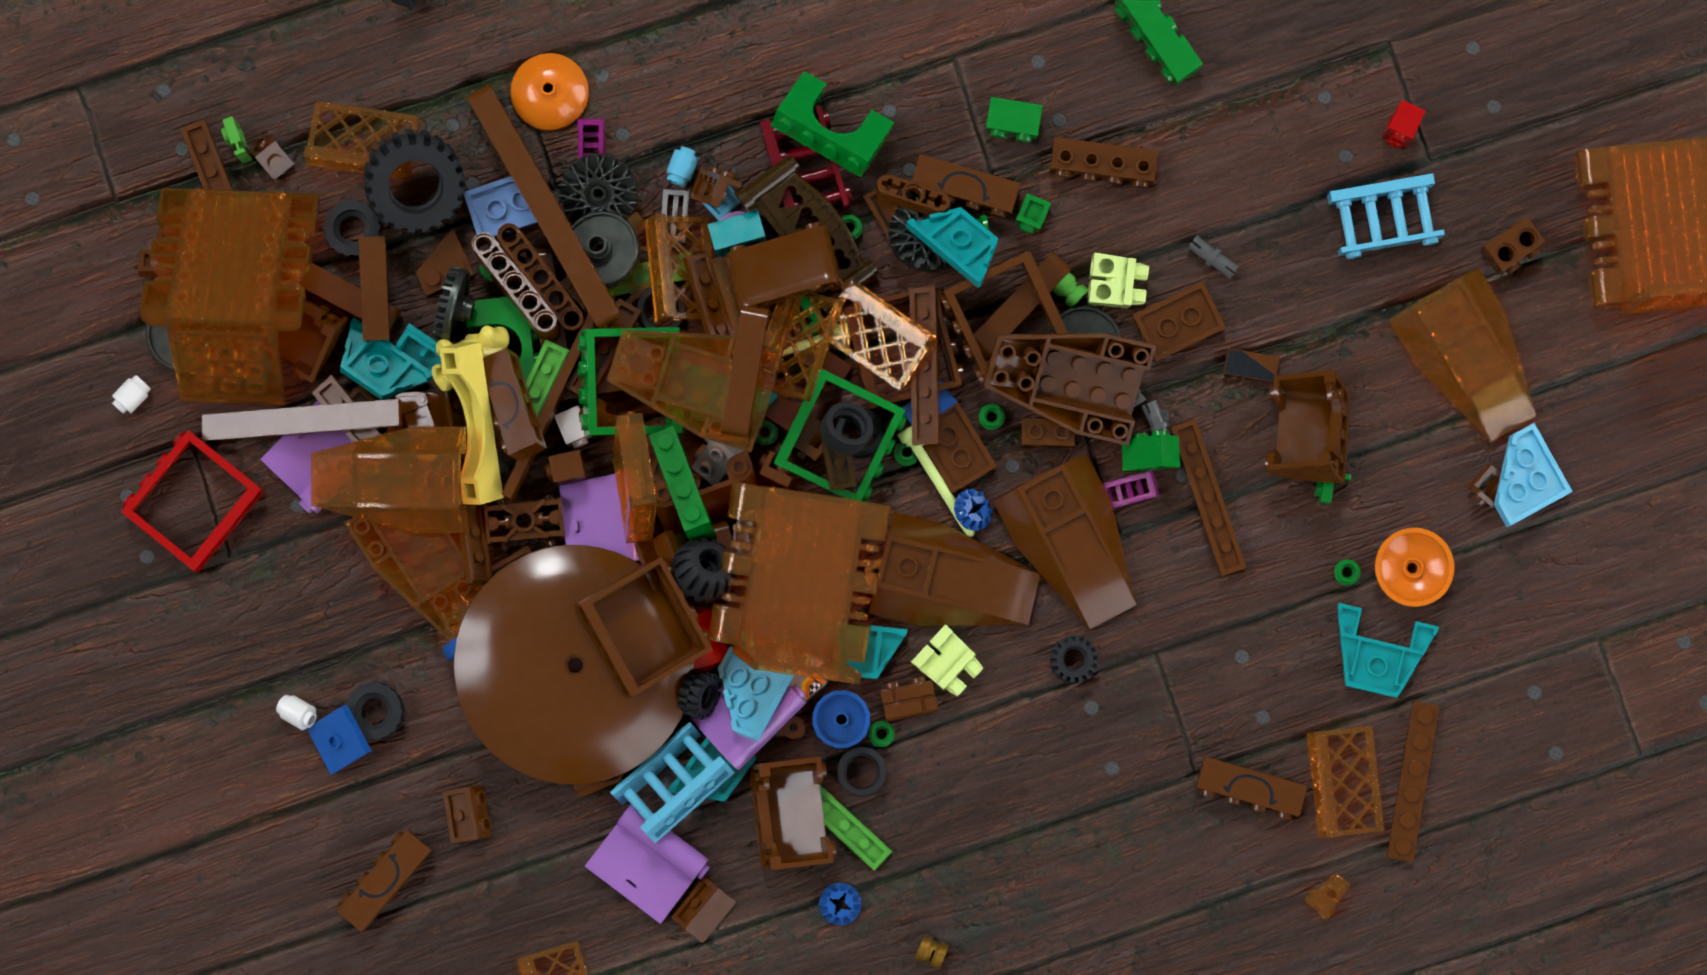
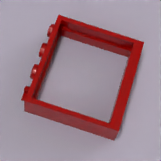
M188 430L186 433L182 432L173 442L175 447L169 454L164 453L156 463L158 467L152 475L148 473L139 484L141 488L135 495L132 493L123 502L124 509L121 512L193 571L199 573L265 491ZM190 443L194 444L248 488L192 558L135 513V510Z

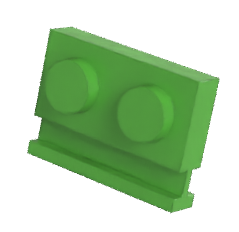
M233 116L223 119L225 127L221 128V132L225 142L229 144L230 148L234 147L236 149L234 154L242 164L253 161L247 152L249 149L241 126Z

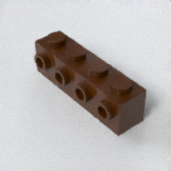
M1055 137L1049 172L1055 173V177L1067 179L1070 178V175L1081 176V180L1096 182L1097 178L1107 180L1106 183L1111 185H1122V182L1132 183V186L1135 188L1146 189L1148 185L1153 186L1155 181L1158 150Z

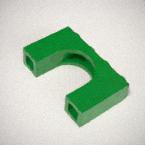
M804 71L778 107L770 126L842 166L849 172L862 177L888 138L894 122L871 110L862 125L854 132L842 134L826 129L817 121L813 113V109L823 94L826 83Z
M507 297L476 300L471 321L466 320L469 334L479 333L484 326L493 328L500 326L516 336L522 345L519 363L526 382L539 355V352L535 353L534 343H538V336ZM528 303L525 308L533 309L534 303Z
M672 426L649 435L688 539L717 538L712 520L702 501L690 470L691 464L684 445L675 427Z

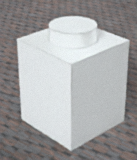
M579 406L554 416L568 447L573 445L574 449L589 443L587 439L592 437L584 436V430H581L579 418L582 412Z

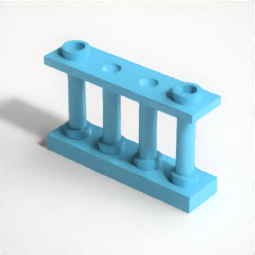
M1433 173L1330 191L1327 195L1329 206L1336 205V208L1340 210L1347 246L1341 247L1338 250V256L1346 255V259L1361 257V253L1419 242H1423V246L1439 243L1438 239H1441L1445 233L1444 230L1434 231L1427 198L1428 188L1435 184ZM1413 191V195L1417 197L1423 233L1408 236L1401 197H1403V193ZM1387 196L1388 199H1391L1398 238L1382 240L1375 203L1378 201L1377 197ZM1362 200V204H1365L1372 242L1357 245L1350 206H1352V202Z
M690 722L679 728L671 739L626 779L618 782L616 787L610 792L622 806L627 801L632 804L645 820V823L640 828L654 843H657L735 773L721 756L716 760H712L696 742L701 734ZM687 748L705 767L695 778L676 759ZM667 766L685 784V787L675 796L670 793L656 776ZM647 783L665 802V805L654 814L636 794Z

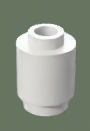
M135 375L132 379L128 378L112 395L115 399L112 404L123 414L126 411L131 414L148 397L147 393L151 389Z
M295 695L283 696L276 707V712L280 714L281 719L300 730L311 727L317 718L316 708Z

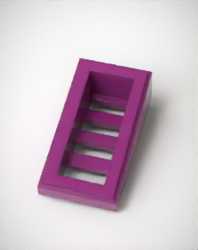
M578 118V158L592 154L583 153V148H599V153H604V118ZM583 127H599V132H583ZM583 137H599V142H583Z
M1153 471L1103 484L1111 499L1113 508L1160 496ZM1145 478L1150 492L1145 494L1142 479ZM1136 481L1139 496L1136 497L1131 483ZM1122 484L1126 486L1128 499H1124L1121 488ZM1115 486L1118 497L1117 502L1113 500L1110 487Z

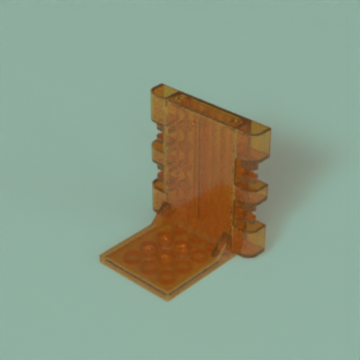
M1707 137L1589 148L1577 151L1574 156L1578 189L1600 186L1605 188L1587 192V198L1606 197V205L1590 207L1589 214L1608 213V215L1590 217L1582 221L1584 239L1611 238L1609 241L1593 243V248L1597 250L1612 248L1613 255L1612 257L1604 256L1595 259V265L1614 264L1613 268L1597 269L1589 273L1593 308L1619 305V313L1622 316L1707 307Z
M161 188L157 220L165 236L161 240H152L149 253L151 266L155 269L158 277H155L153 281H144L139 310L141 319L146 324L165 326L167 328L180 401L285 405L286 393L278 347V331H295L302 324L306 295L305 288L298 282L308 275L310 271L311 246H307L304 242L316 231L320 204L319 194Z
M733 481L728 517L753 522V526L734 524L733 530L738 533H751L750 543L741 540L731 541L730 547L749 550L748 553L723 550L720 570L723 567V572L745 576L744 579L730 578L729 582L732 586H743L742 594L736 595L727 592L723 594L722 599L740 602V607L713 603L708 638L715 642L733 644L732 653L754 670L860 684L861 673L848 665L846 661H866L871 626L850 623L848 619L867 620L868 614L861 611H850L851 602L863 605L869 604L870 598L852 594L853 591L876 594L880 575L877 572L857 570V566L875 568L876 562L873 560L858 559L859 551L878 552L879 547L874 544L861 543V538L885 541L891 505Z

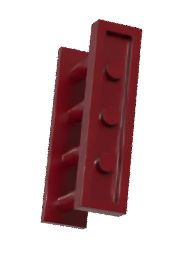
M820 105L815 106L817 115L815 118L827 129L828 126H831L828 112H822ZM770 119L760 122L772 167L785 157L792 156L796 160L818 154L807 146L786 152L784 150L779 151L776 141L781 140L780 137L787 135L770 126ZM830 160L831 166L799 175L808 183L834 176L838 191L827 193L823 196L830 203L841 201L844 210L849 208L848 201L852 200L849 185H843L838 165ZM788 186L785 189L782 198L783 207L800 206L803 200H793L791 190H795L793 186ZM804 207V208L801 210L800 215L802 214V211L809 210L810 208H809V207Z

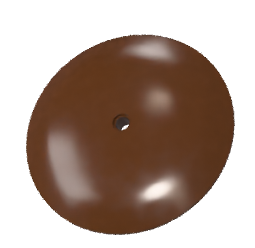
M563 545L541 549L511 562L497 572L483 586L470 604L459 629L454 653V675L458 698L470 726L481 742L495 756L517 771L533 778L559 784H587L611 779L626 773L651 757L665 743L683 715L682 709L678 708V703L680 702L678 701V696L681 695L679 690L680 687L683 688L684 684L682 682L684 679L687 680V674L691 673V670L694 669V661L634 697L625 698L574 606L575 603L641 566L634 560L614 551L587 545ZM645 574L593 604L635 682L693 649L692 641L664 590L652 591ZM577 657L582 661V668L578 672H570L567 667L568 661L571 658Z

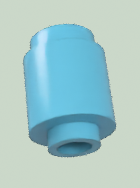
M681 146L680 150L675 149L666 174H668L666 180L672 184L686 187L687 182H690L699 160L695 156L696 152Z

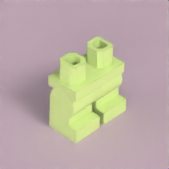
M1094 253L1091 258L1089 279L1092 280L1088 286L1086 306L1128 309L1131 305H1144L1146 302V290L1134 289L1133 284L1134 280L1147 281L1149 266L1136 263L1134 258Z
M945 624L930 641V644L940 654L937 655L933 649L926 645L911 663L943 691L947 689L958 697L967 686L957 676L965 670L972 678H975L983 670V667L975 658L976 654Z

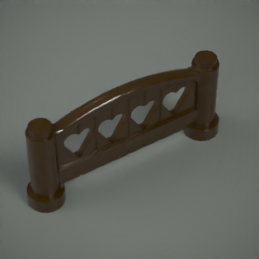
M792 156L785 157L746 188L741 187L736 190L734 195L749 214L756 208H759L780 237L805 230V228L795 229L801 210L804 207H809L812 210V216L818 218L821 226H827L830 237L834 239V250L841 249L844 254L843 257L848 258L850 261V266L847 269H840L845 288L831 291V288L824 289L822 287L823 292L813 297L821 306L823 313L829 318L837 312L836 308L875 279L879 271L870 260L867 263L862 260L850 230L832 204L816 188L797 174L800 166ZM788 186H793L796 189V195L802 197V204L796 207L779 208L785 189Z

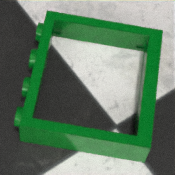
M679 327L581 330V335H578L579 343H577V348L581 351L582 361L578 362V375L582 377V388H579V403L583 404V414L580 415L579 423L581 422V430H584V436L653 434L672 426L675 427L677 433H683ZM663 336L666 425L597 427L594 337Z
M819 368L773 463L830 491L829 481L788 462L787 459L826 380L894 413L856 493L854 494L845 489L831 491L859 505L861 500L867 501L872 491L869 484L873 477H879L884 464L880 462L884 453L890 454L896 442L892 439L896 429L901 431L907 417L903 415L905 409Z

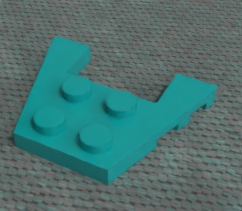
M1338 603L1337 615L1344 686L1398 698L1430 642L1437 634L1439 627L1415 621L1409 648L1357 636L1356 633L1362 608Z

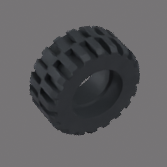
M408 129L406 134L399 135L398 132L391 134V139L387 141L382 139L378 143L379 147L377 150L372 149L368 155L369 161L364 166L363 186L372 212L378 215L379 220L384 225L390 224L391 228L398 232L404 229L407 234L415 235V230H421L422 234L429 233V228L436 226L437 229L444 226L443 221L446 218L451 220L455 216L454 210L460 208L463 202L462 194H465V176L454 149L449 144H445L438 135L433 137L428 131L421 130L420 133H415L414 129ZM412 160L425 161L431 164L437 171L439 178L436 191L428 199L418 203H406L398 200L392 194L389 186L390 176L399 165Z

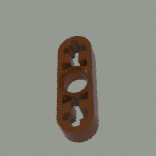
M883 175L877 181L875 193L883 201L928 216L938 212H948L950 198L942 191L893 175ZM886 185L891 186L889 191L884 190ZM899 189H902L901 196L898 195ZM915 192L919 195L920 199L916 201L909 200L906 197V193ZM928 197L926 204H924V198ZM936 201L941 202L939 207L934 206Z

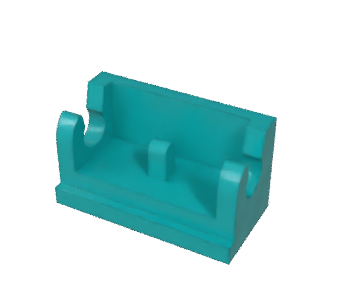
M758 210L752 211L750 214L745 213L707 224L717 259L726 257V254L730 253L731 247L742 244L748 247L766 241Z
M409 324L398 340L396 347L431 372L433 366L441 364V357L438 356L436 351L437 343L431 337Z

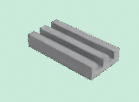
M663 189L660 242L667 241L670 243L680 242L686 244L690 191ZM669 195H674L671 234L670 236H667L666 222ZM679 196H684L681 236H676Z

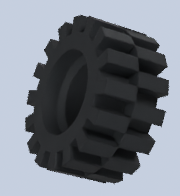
M1077 635L1067 636L1054 646L1051 652L1050 664L1053 672L1059 679L1067 683L1076 684L1087 680L1096 671L1099 661L1098 652L1093 643L1089 642L1085 637ZM1076 649L1082 652L1085 660L1080 669L1072 670L1065 665L1064 656L1067 651Z
M699 668L692 669L691 673L687 674V680H683L684 686L683 688L680 687L679 690L681 695L678 696V701H680L678 708L682 709L683 714L704 720L705 717L708 718L710 716V712L713 713L715 709L713 706L714 704L717 705L718 700L716 699L721 693L718 691L721 688V683H719L721 680L718 675Z

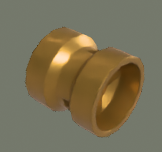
M924 935L914 959L920 962H929L931 967L939 970L949 945L943 942L936 943L931 937Z

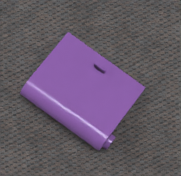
M317 400L312 406L321 405V403ZM344 431L282 436L260 459L302 499L299 504L309 514L312 511L318 514L368 462Z
M621 469L616 474L559 486L566 545H587L604 548L624 555L642 565L634 546L636 542L646 540L639 476L636 472H633L632 469Z
M756 651V652L753 654V655H756V656H758V657L763 658L762 655H761L758 651ZM796 684L793 687L789 685L758 742L737 735L732 730V718L723 690H725L724 685L718 690L721 693L720 696H717L716 700H718L717 705L714 704L713 707L715 709L713 713L710 712V716L708 718L705 717L704 720L692 716L690 719L737 770H740L807 703L803 699L806 694Z
M631 804L585 867L661 924L694 879L698 877L701 880L710 867L706 863L709 859L671 830L657 843H654L640 828L645 823V820Z

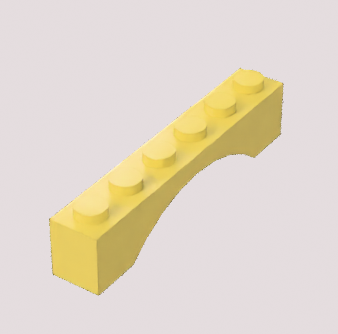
M460 342L441 347L439 351L443 375L450 381L457 392L467 423V451L459 476L462 503L481 505L504 498L502 495V482L481 342Z

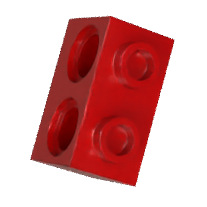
M1401 100L1395 108L1382 138L1386 139V143L1392 147L1400 149L1402 146L1406 148L1412 141L1426 110Z

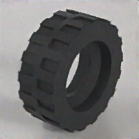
M348 199L341 203L338 202L332 209L330 208L327 217L325 216L323 232L325 240L335 253L344 258L357 259L359 257V240L356 242L345 240L340 233L341 223L348 217L360 218L366 227L363 237L382 236L383 227L378 215L372 212L367 203L356 199L349 201Z
M369 682L358 686L356 690L350 693L351 695L349 699L347 698L346 705H348L365 739L372 741L384 740L395 734V731L401 727L405 708L402 698L396 690L383 683ZM373 698L382 700L388 710L385 720L376 725L367 723L362 717L364 703Z

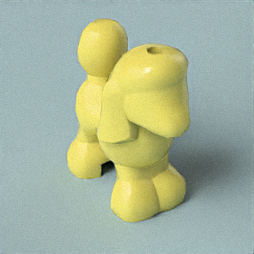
M484 326L480 333L467 334L465 339L460 342H481L484 358L507 348L510 339L509 333L504 327L498 326L493 328ZM441 339L437 342L436 351L438 356H440L439 348L453 345L449 340ZM442 364L433 366L432 376L436 384L442 391L451 390L453 386L443 375Z

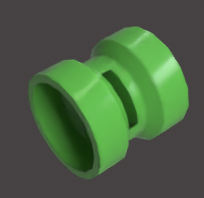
M1068 273L1052 292L1058 297H1066L1065 304L1072 308L1089 290L1084 285L1077 286L1076 277Z

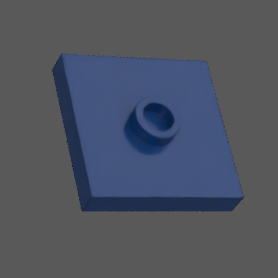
M348 705L338 708L314 723L311 727L306 728L331 775L372 751Z

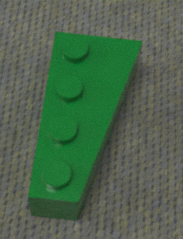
M1115 0L1114 5L1116 8H1114L1116 15L1121 21H1127L1131 27L1129 29L1131 35L1137 42L1142 41L1147 48L1145 50L1146 55L1153 63L1157 61L1162 68L1160 73L1168 83L1172 82L1176 87L1201 69L1203 63L1187 39L1182 34L1180 36L1176 34L1178 28L1172 17L1168 14L1163 15L1161 12L1163 9L1160 0Z

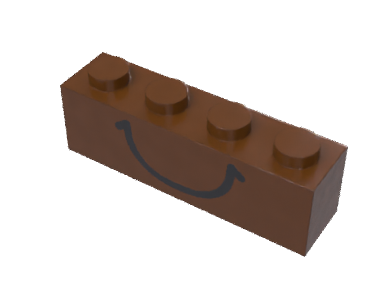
M921 154L919 155L912 179L914 183L946 193L950 198V204H955V201L964 203L965 208L973 211H980V208L990 211V215L1005 219V216L1011 217L1020 183Z
M504 348L484 357L483 362L489 392V403L494 408L496 414L494 417L495 425L502 433L504 439L501 441L504 452L519 461L547 449L517 354L508 348Z
M1203 757L1195 788L1201 789V795L1215 798L1216 794L1226 797L1225 802L1239 806L1241 801L1252 804L1250 809L1266 813L1267 809L1277 811V817L1292 820V816H1300L1308 787L1209 757Z
M406 830L404 833L399 831L390 842L393 844L392 848L387 853L382 851L373 863L376 865L370 873L365 871L356 881L358 885L356 890L352 894L348 891L338 902L341 907L337 912L360 932H364L434 851L412 831Z

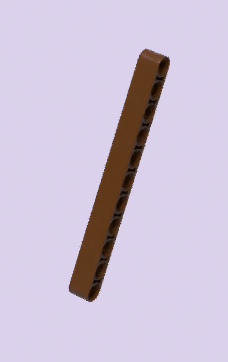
M487 84L467 96L477 117L597 327L600 329L622 316L491 85Z

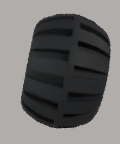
M696 538L683 544L676 551L671 564L673 569L672 576L678 587L683 589L686 598L691 597V601L710 603L724 597L732 589L737 569L733 555L730 550L725 549V545L722 543L718 544L717 540L711 538Z

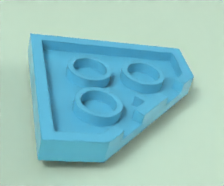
M1535 423L1509 436L1494 506L1506 528L1573 492Z
M730 646L718 667V672L725 689L723 693L732 718V730L737 735L758 742L795 672L791 668Z

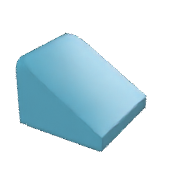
M729 185L726 188V198L719 208L703 203L718 221L727 213H731L740 204L734 195L735 191Z

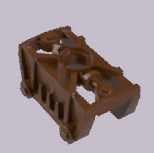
M406 392L396 395V399L402 400V418L405 422V432L412 443L413 452L418 455L421 464L419 465L420 468L432 469L445 464L448 461V446L445 439L439 394Z
M546 494L539 500L507 503V500L498 499L494 501V504L484 505L488 546L498 548L501 552H506L511 547L546 544V546L554 547L565 539L561 497L555 498L552 494ZM543 508H559L558 510L551 512L548 516H543L542 513H536L539 509ZM508 512L511 516H505V520H498L495 517L489 516L488 513ZM526 513L531 516L532 523L529 527L521 528L517 525V518L520 514ZM550 521L554 525H560L561 531L544 532L536 526H543V522ZM499 526H506V529H512L506 536L490 537V532L497 530Z

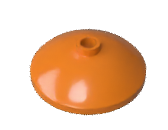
M545 53L528 59L519 67L512 80L511 100L515 111L525 123L539 130L556 131L570 126L582 115L588 102L589 88L583 71L573 60L560 54ZM548 84L553 86V90L549 93L544 91V87Z
M1406 528L1389 536L1380 546L1375 559V576L1382 591L1396 603L1409 607L1425 606L1438 600L1448 590L1454 576V559L1448 545L1437 534L1423 528ZM1409 564L1416 566L1415 573H1410L1407 570Z

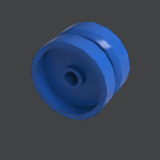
M836 690L824 695L817 702L813 711V728L817 737L825 745L835 749H848L859 744L866 736L870 726V712L866 703L857 694L847 690ZM840 714L845 715V718H847L846 723L838 724L836 721L837 716L839 717Z

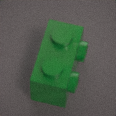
M991 97L985 132L990 133L991 137L998 139L1012 136L1016 137L1018 142L1031 143V140L1037 141L1043 105Z
M1166 430L1152 431V436H1148V433L1132 434L1129 445L1122 444L1123 471L1147 472L1179 468V436L1168 435Z

